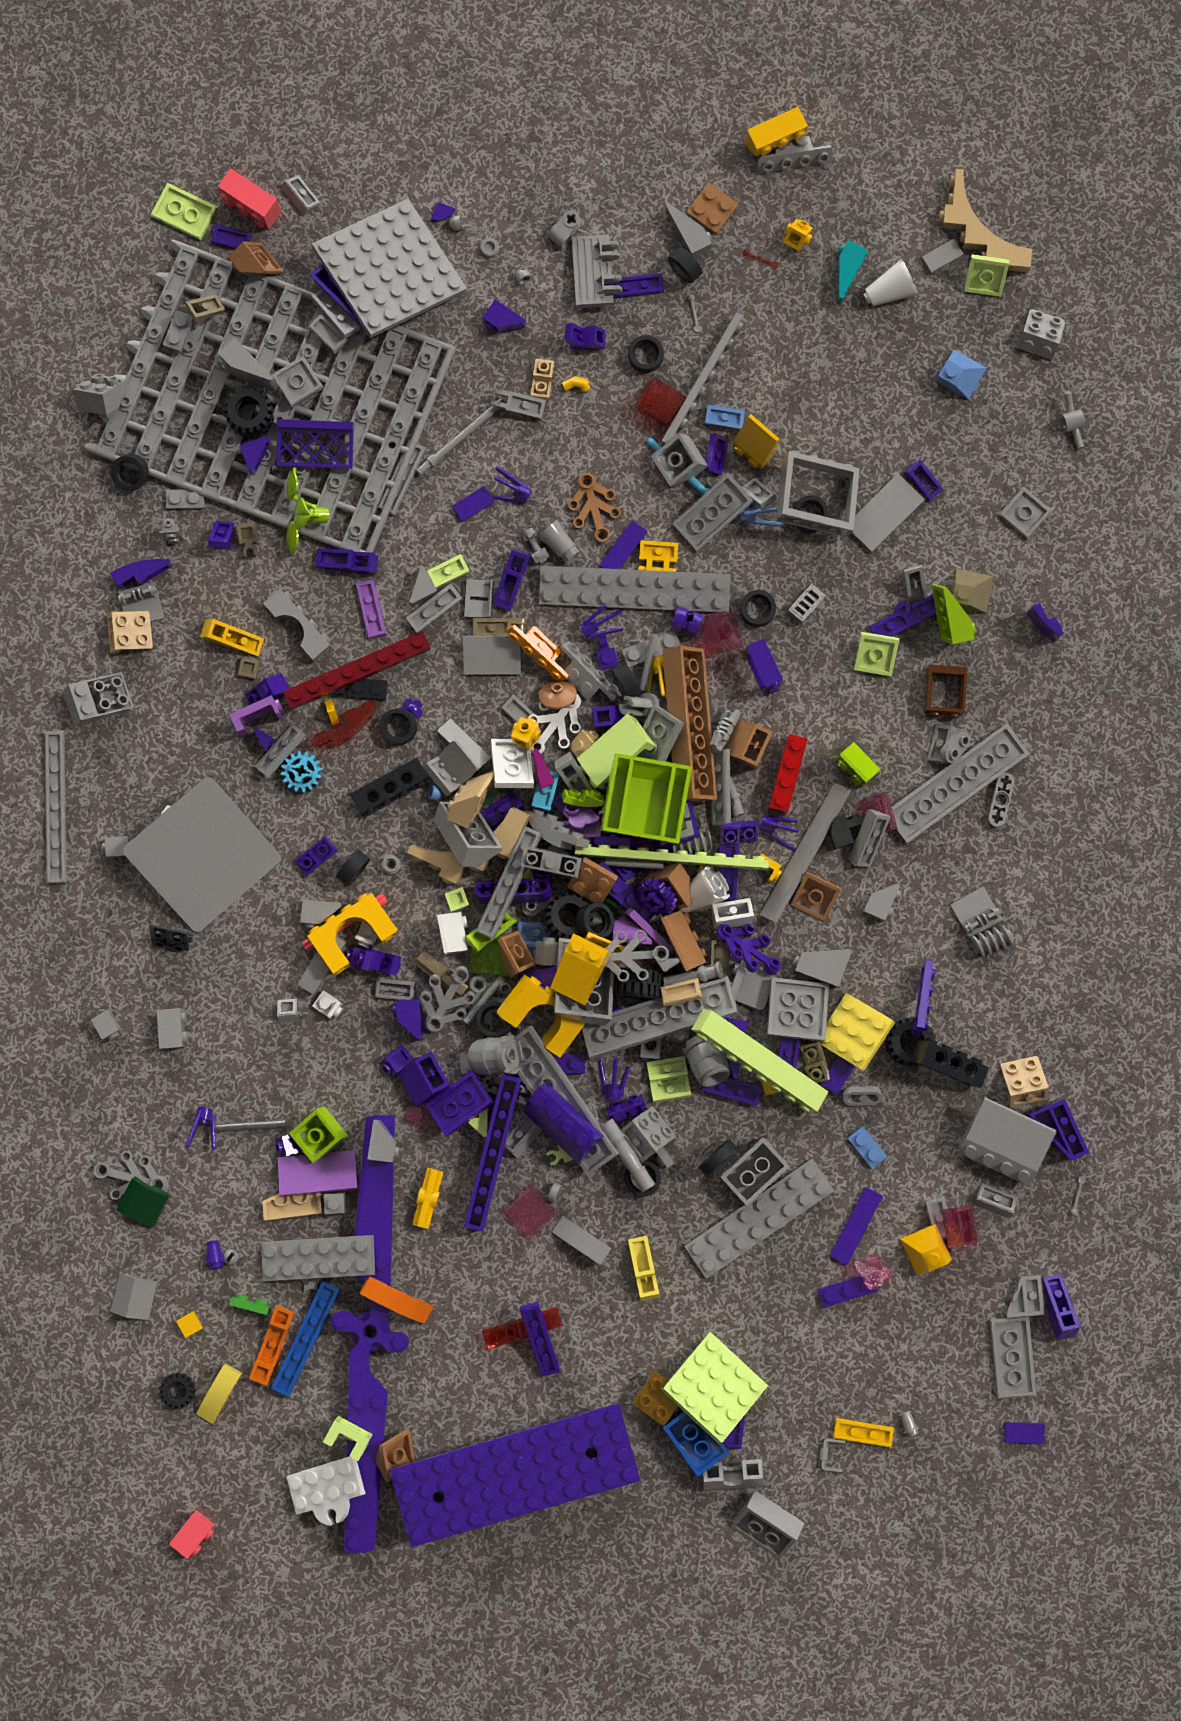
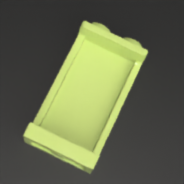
M626 714L583 752L577 760L581 764L579 766L580 769L590 777L589 782L596 789L605 790L607 788L605 783L609 781L615 753L637 756L644 749L651 751L655 744L637 719Z

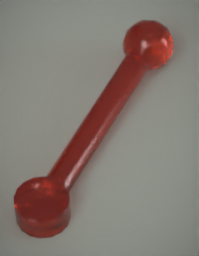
M748 249L742 251L744 256H751L771 265L773 269H777L779 266L777 261L771 262L749 252Z

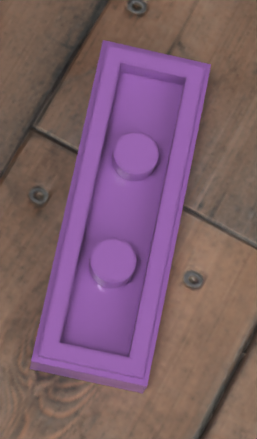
M374 579L355 583L368 639L387 635Z
M628 908L624 912L658 946H665L669 953L673 950V947L634 909Z

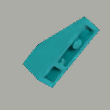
M849 240L846 245H841L837 253L839 255L838 303L840 304L868 253L867 249Z

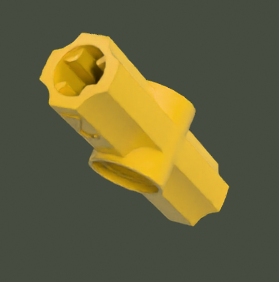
M427 1168L423 1186L418 1194L417 1209L412 1225L429 1229L434 1209H436L437 1199L440 1194L438 1191L443 1178V1171Z

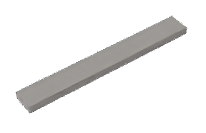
M45 731L47 883H67L65 731Z
M836 783L833 784L761 911L760 916L777 923L851 792L849 788Z

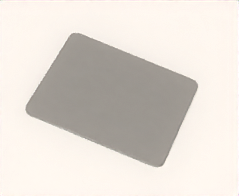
M211 777L202 779L126 844L123 849V853L195 932L202 931L281 861L280 854Z

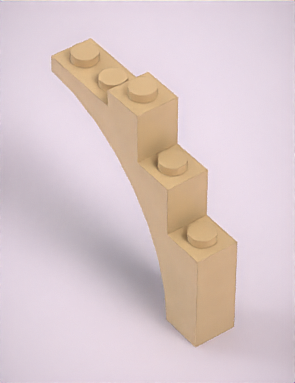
M956 169L954 175L950 176L949 187H953L952 193H949L948 204H945L943 211H940L939 222H942V228L964 230L960 233V242H963L962 248L985 250L981 252V256L1009 260L1008 271L1028 273L1031 268L1032 249L1016 246L1002 240L991 233L980 222L966 196L964 169Z
M515 807L510 808L504 821L493 832L502 846V851L496 854V856L502 859L510 858L523 827L529 821L530 814ZM411 845L407 852L416 861L421 862L424 860L429 863V867L436 870L441 868L439 876L443 878V882L450 885L460 882L466 868L461 867L452 851L428 850L417 845ZM490 859L479 867L469 868L476 872L484 871Z

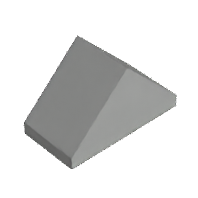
M919 565L903 570L901 579L909 603L926 598L927 592L923 566Z
M422 566L420 567L411 595V606H416L438 593L425 567Z

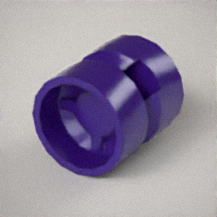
M678 606L670 630L679 633L685 631L686 635L696 638L703 614L694 611L689 613L688 609Z

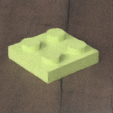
M971 255L964 291L1001 297L1009 260Z
M861 632L854 670L892 676L899 638Z

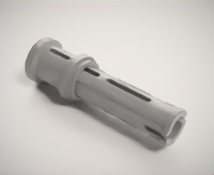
M717 961L713 965L705 967L702 965L694 971L664 977V985L667 986L696 978L704 983L709 979L717 977L721 979L723 978V970L720 962Z

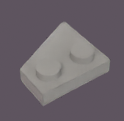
M1041 1275L1020 1276L1007 1309L1006 1317L1045 1315Z

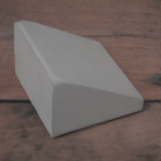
M297 999L278 1000L277 1017L279 1023L298 1021Z

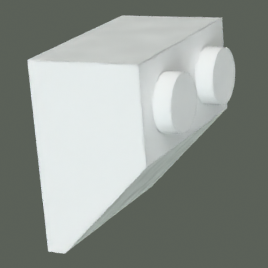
M461 912L437 915L445 955L469 951L468 947L471 945L465 939L467 936L465 928L468 927L466 916L462 917Z

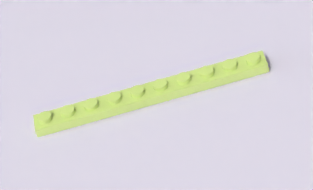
M589 844L588 848L575 846V856L662 861L664 863L768 870L769 860H765V857L753 856V859H745V855H734V858L726 857V854L722 853L707 856L706 852H695V855L687 854V851L677 850L676 853H668L666 849H657V852H650L649 848L630 850V847L618 846V849H610V845H599V848L591 847V844Z

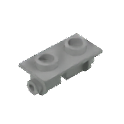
M165 519L163 521V531H159L163 539L170 544L179 543V540H184L173 519Z

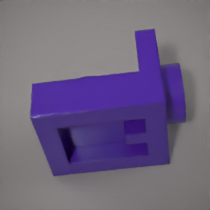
M401 1045L386 1056L380 1064L383 1071L393 1078L414 1059L405 1047Z
M291 1135L276 1139L275 1148L280 1157L303 1152Z

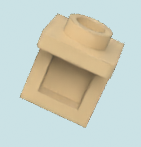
M581 730L568 747L578 758L600 737L594 731Z

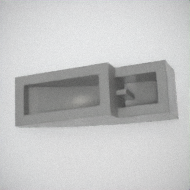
M336 936V943L342 951L347 942ZM318 953L315 954L297 984L313 995L318 992L324 979L330 972Z
M563 1215L552 1231L600 1265L611 1250V1247Z

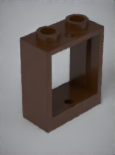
M929 664L927 667L924 713H929V716L933 717L948 714L949 718H959L960 715L965 713L968 667ZM933 676L960 678L958 709L931 707Z

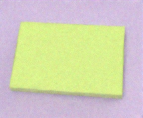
M167 183L150 216L201 241L218 208Z

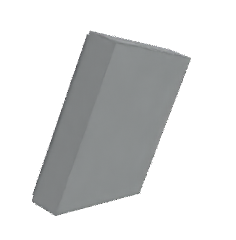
M304 355L271 375L291 408L324 389Z
M1023 487L1001 511L999 516L1025 539H1028L1049 516L1052 510Z

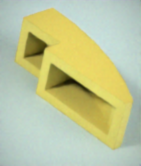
M647 1236L629 1239L628 1242L640 1300L646 1301L660 1298Z
M224 1364L196 1414L213 1424L243 1373L228 1364Z

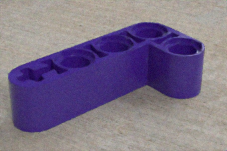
M532 868V878L521 880L511 904L545 902L549 900L552 895V873L546 871L544 874L539 875V872L543 870ZM499 880L482 881L475 886V894L480 903L488 905ZM541 888H545L543 892H538ZM522 889H526L524 893H519Z

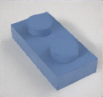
M708 405L705 425L740 430L743 426L745 410Z
M863 1126L847 1138L872 1169L887 1157Z

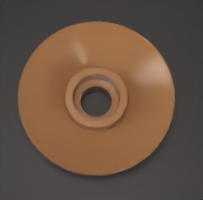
M551 681L542 686L539 691L540 702L545 707L551 709L566 708L577 697L575 687L566 681Z

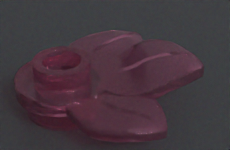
M875 1254L869 1255L866 1262L854 1261L857 1275L864 1278V1283L869 1289L881 1287L883 1282L891 1277V1268L883 1266L881 1259Z

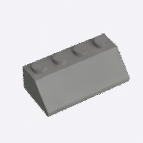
M439 802L433 821L461 867H479L502 851V846L480 811L467 829L447 820L449 812L446 810L450 802Z

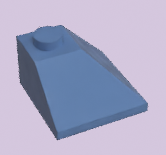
M954 350L936 382L969 400L987 367Z

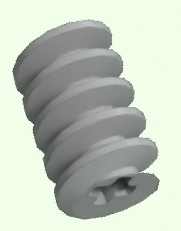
M706 831L705 837L702 832H699V837L685 844L679 843L672 846L673 853H676L677 850H682L693 855V851L701 852L703 850L708 855L709 849L712 851L710 832Z
M1000 925L999 931L997 928H992L991 932L986 930L984 935L978 933L977 938L974 935L970 936L976 956L980 953L982 957H985L986 950L991 955L992 948L999 952L1000 945L1007 949L1006 943H1009L1011 947L1014 946L1013 937L1007 925L1006 928Z

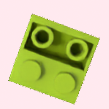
M855 742L847 747L836 759L838 768L842 772L847 771L851 775L850 780L856 786L861 785L863 787L881 770Z

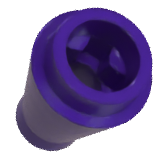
M218 1240L207 1242L206 1266H208V1270L224 1268L223 1263L225 1261Z

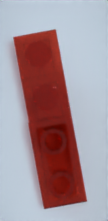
M368 700L362 704L361 708L356 710L352 708L344 712L345 715L342 716L345 724L341 725V723L333 725L330 728L331 730L326 733L322 731L315 734L314 738L310 740L313 747L317 749L330 742H333L334 746L338 747L353 738L369 723L379 707L377 701Z
M558 1307L542 1311L548 1330L563 1326ZM522 1317L482 1331L487 1350L528 1337Z

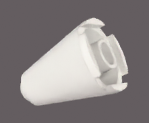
M900 260L865 289L867 293L864 294V297L868 304L872 303L873 306L915 296L918 294L915 284H913L912 277L903 260Z
M708 865L704 867L690 882V906L680 908L679 910L688 913L726 900L729 897L727 895L729 886L723 875L719 871L715 872L712 870L715 868Z

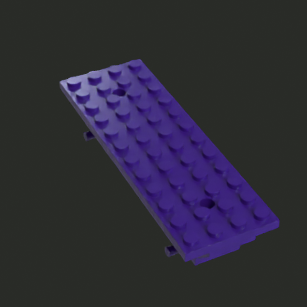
M619 1402L390 1468L411 1548L641 1481Z

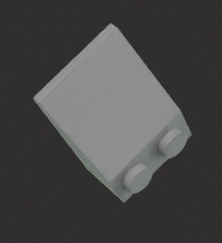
M235 338L218 352L219 362L229 375L232 373L236 378L273 391L278 390L274 378Z

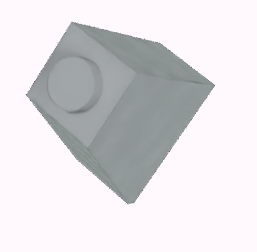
M852 950L802 952L800 956H795L792 966L795 967L794 972L831 986L839 987Z

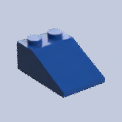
M684 1411L663 1426V1429L697 1477L730 1454L723 1443L719 1445Z

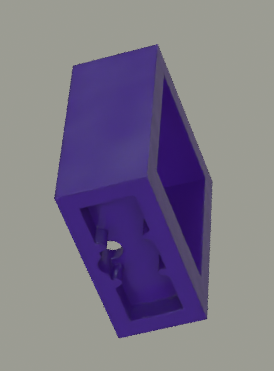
M763 638L746 646L744 653L763 694L766 692L772 694L779 690L783 678Z

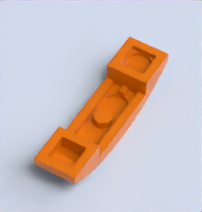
M368 1276L360 1291L361 1295L423 1324L426 1323L434 1307L371 1276Z
M278 1305L275 1306L263 1344L251 1371L250 1380L268 1385L288 1334L294 1311Z

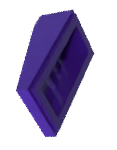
M921 460L916 461L903 472L928 501H931L943 490L942 486ZM919 468L920 471L914 475L913 472ZM924 474L925 477L919 481L918 478ZM929 479L931 482L926 487H923V484ZM933 485L937 488L936 491L927 492Z

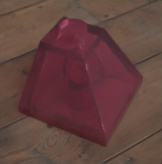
M732 610L705 615L699 642L702 649H704L706 658L718 656L745 645Z

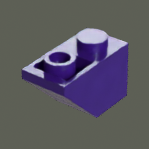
M279 674L265 678L246 693L245 696L250 705L271 695L276 700L284 696L283 691L289 689V686L284 676Z
M619 706L592 708L595 730L612 728L625 716L620 712Z

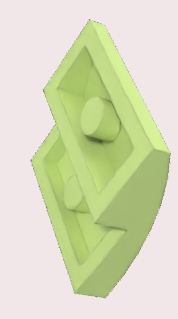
M685 1056L647 1062L653 1103L691 1097Z

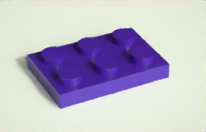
M471 1071L428 1102L426 1107L443 1134L448 1137L494 1102L475 1072Z

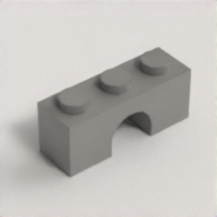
M761 1459L742 1460L740 1465L734 1467H726L722 1465V1462H717L702 1473L704 1490L763 1487Z

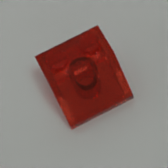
M654 378L637 400L635 409L668 428L687 397L659 379Z

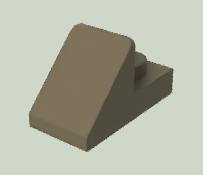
M216 294L185 303L193 319L200 326L203 325L208 317L222 314L225 311Z

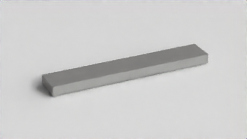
M526 826L523 827L476 932L493 940L495 939L527 867L521 866L524 847L537 848L543 835L542 833Z

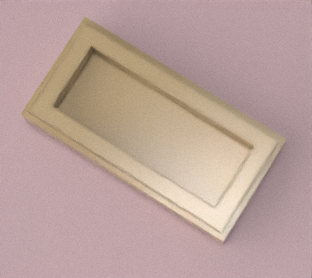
M698 978L660 987L664 1007L702 998Z

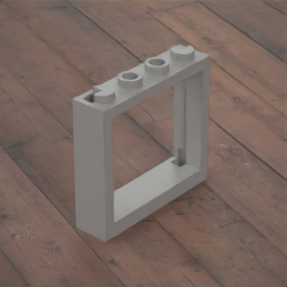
M788 451L782 458L776 521L842 537L849 536L854 531L860 468L853 467L851 464L836 463L831 459H820L815 455L808 456L800 454L798 451ZM793 464L849 478L844 521L789 508Z

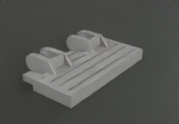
M609 235L572 237L576 308L605 307V305L614 304L612 294L622 292V287L619 285L604 286V284H614L622 281L620 275H612L610 261L619 259L620 253L617 251L602 252V250H614L619 247V243L616 240L609 241Z

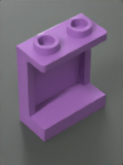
M271 695L229 715L236 731L241 737L249 734L245 723L272 711H275V714L281 720L284 719L282 713L285 711L281 702L278 699L275 700Z

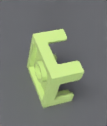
M338 1416L334 1420L323 1443L332 1446L341 1433L345 1438L357 1442L350 1457L359 1461L373 1434Z

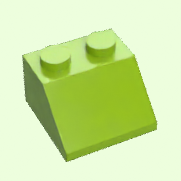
M325 1106L313 1111L289 1133L312 1163L325 1156L348 1137L347 1133Z

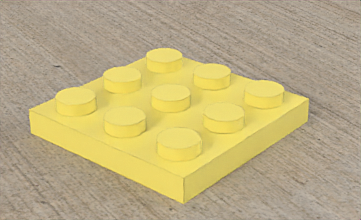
M846 993L828 1020L825 1041L820 1042V1044L864 1071L895 1022Z

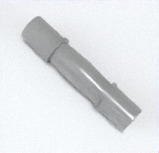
M613 1118L601 1125V1129L618 1151V1156L631 1173L630 1176H632L641 1192L643 1193L654 1186L655 1183L646 1171L645 1166H642Z

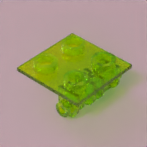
M498 936L478 953L472 948L468 970L506 976L507 973L501 962L498 939L504 936Z

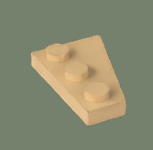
M278 1193L262 1201L265 1222L323 1214L321 1193L280 1197Z

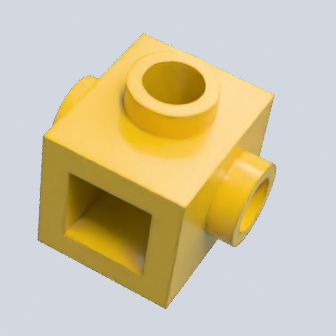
M796 219L793 224L789 223L784 232L786 236L783 243L800 251L804 244H809L812 238L810 233L813 227L809 226L806 221Z
M520 717L518 723L516 722L512 728L511 738L514 745L531 751L534 743L540 739L541 731L539 725L532 718Z

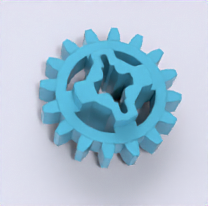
M298 751V756L291 753L292 759L285 758L287 765L281 766L285 769V772H282L281 775L286 776L283 782H289L288 788L295 787V792L297 793L299 789L306 793V788L312 791L313 784L319 785L316 780L322 779L319 772H322L323 769L318 767L321 764L320 761L314 762L316 756L312 755L309 757V752L307 751L304 755H302L301 751ZM300 760V763L292 765L294 762ZM309 762L312 763L314 771L308 768ZM302 767H304L307 773L300 776L297 771L302 770ZM289 772L295 775V782L291 780ZM308 778L311 779L308 783L303 784V782Z

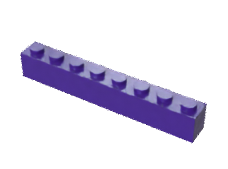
M502 1074L464 1227L482 1232L485 1229L522 1078Z

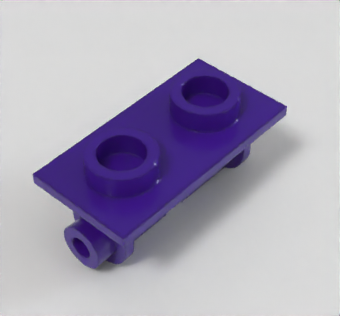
M642 1095L630 1096L627 1101L621 1103L614 1102L606 1108L609 1119L613 1118L616 1124L628 1119L627 1112H630L631 1117H635L647 1110Z

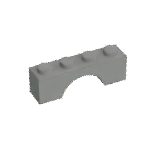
M279 589L263 604L277 621L289 618L298 621L302 625L304 638L300 646L315 663L332 648L329 644L331 640L325 633L321 635L317 631L319 626L313 619L308 620L304 616L306 612L300 605L295 606L292 602L294 598L288 591L283 592Z

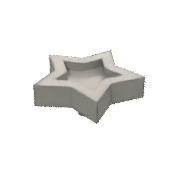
M321 1278L300 1279L304 1283V1292L309 1289L318 1291L317 1283Z

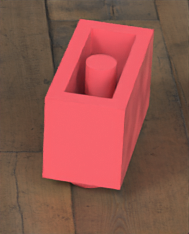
M196 1510L169 1545L186 1559L191 1555L195 1557L202 1548L199 1545L202 1540L205 1539L207 1541L214 1533L212 1527L215 1524Z

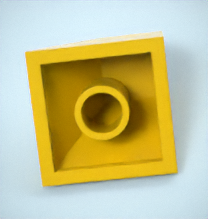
M936 1224L900 1239L916 1275L931 1272L947 1265L952 1260Z

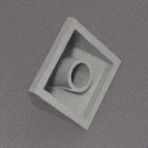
M119 1273L110 1312L126 1318L149 1320L157 1281Z

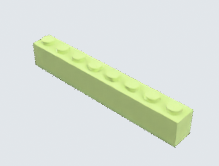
M703 1009L691 1029L697 1033L696 1036L699 1039L712 1043V1048L719 1052H725L729 1060L733 1062L738 1061L742 1064V1069L748 1072L752 1071L756 1074L755 1077L758 1080L771 1084V1089L784 1093V1097L787 1100L800 1104L799 1108L803 1111L818 1112L828 1094L827 1090L714 1011Z

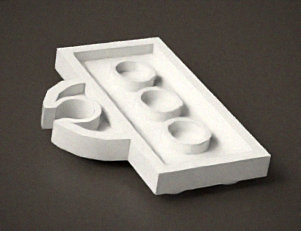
M350 1456L286 1476L296 1515L313 1510L315 1517L326 1525L335 1524L334 1519L331 1517L332 1509L336 1512V1523H340L348 1515L350 1508L349 1499L365 1494L357 1460Z

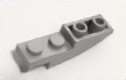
M533 809L532 812L524 811L531 815L528 821L535 831L542 833V838L552 845L572 850L573 845L588 848L590 841L584 839L581 833L572 831V834L569 833L570 829L564 828V823L558 821L557 816L551 814L545 816L544 811Z

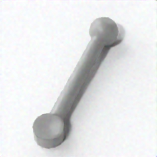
M690 294L688 301H690L695 325L694 332L698 333L701 331V327L698 325L696 316L695 296Z
M1083 1176L1078 1177L1079 1184L1073 1208L1070 1210L1072 1216L1077 1215L1076 1208L1082 1184L1086 1181Z

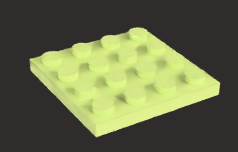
M709 1332L661 1391L720 1445L768 1385Z

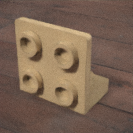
M149 611L111 612L107 616L110 654H118L121 650L151 649L153 647Z
M1038 1056L1000 1064L1008 1088L1010 1108L1048 1100L1049 1087Z

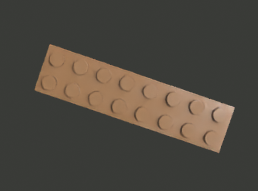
M687 646L664 649L662 651L668 713L684 723L671 749L672 763L692 766L686 801L702 803L717 800L713 749L709 745L712 739L704 649Z

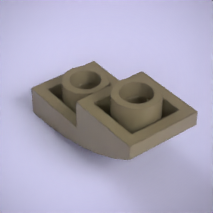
M820 1041L801 1044L800 1050L806 1062L804 1068L808 1078L815 1083L829 1080L828 1067Z

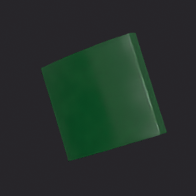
M135 1176L131 1179L116 1210L141 1224L153 1228L170 1195L156 1185L151 1187Z

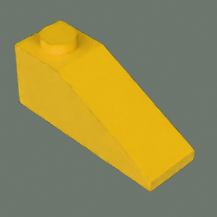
M205 619L200 638L258 657L264 638L215 619Z

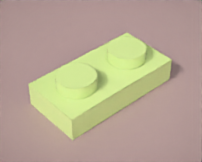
M460 554L427 572L437 589L470 571Z

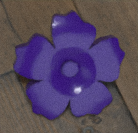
M409 698L404 702L405 706L400 707V709L409 711L417 718L422 716V709H419L422 706L421 701L414 700L413 702Z

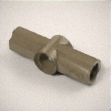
M424 950L414 963L426 972L429 978L434 974L440 976L441 988L444 987L448 990L454 979L453 972ZM432 979L435 983H438L437 979ZM460 983L454 997H461L469 987L465 983Z

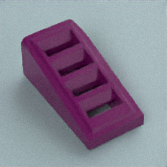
M536 748L532 751L538 787L541 791L553 785L555 781L539 750Z

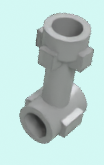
M533 528L524 531L523 538L525 542L529 541L534 550V553L531 555L535 563L541 564L547 561V558L550 556L545 547L541 549L535 538L538 535L536 530L534 531Z

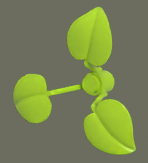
M294 467L286 484L288 500L297 501L294 521L290 522L286 532V543L291 556L294 555L293 553L298 545V530L304 525L327 523L329 520L328 508H319L316 504L308 503L303 498L297 497L298 480L296 468Z

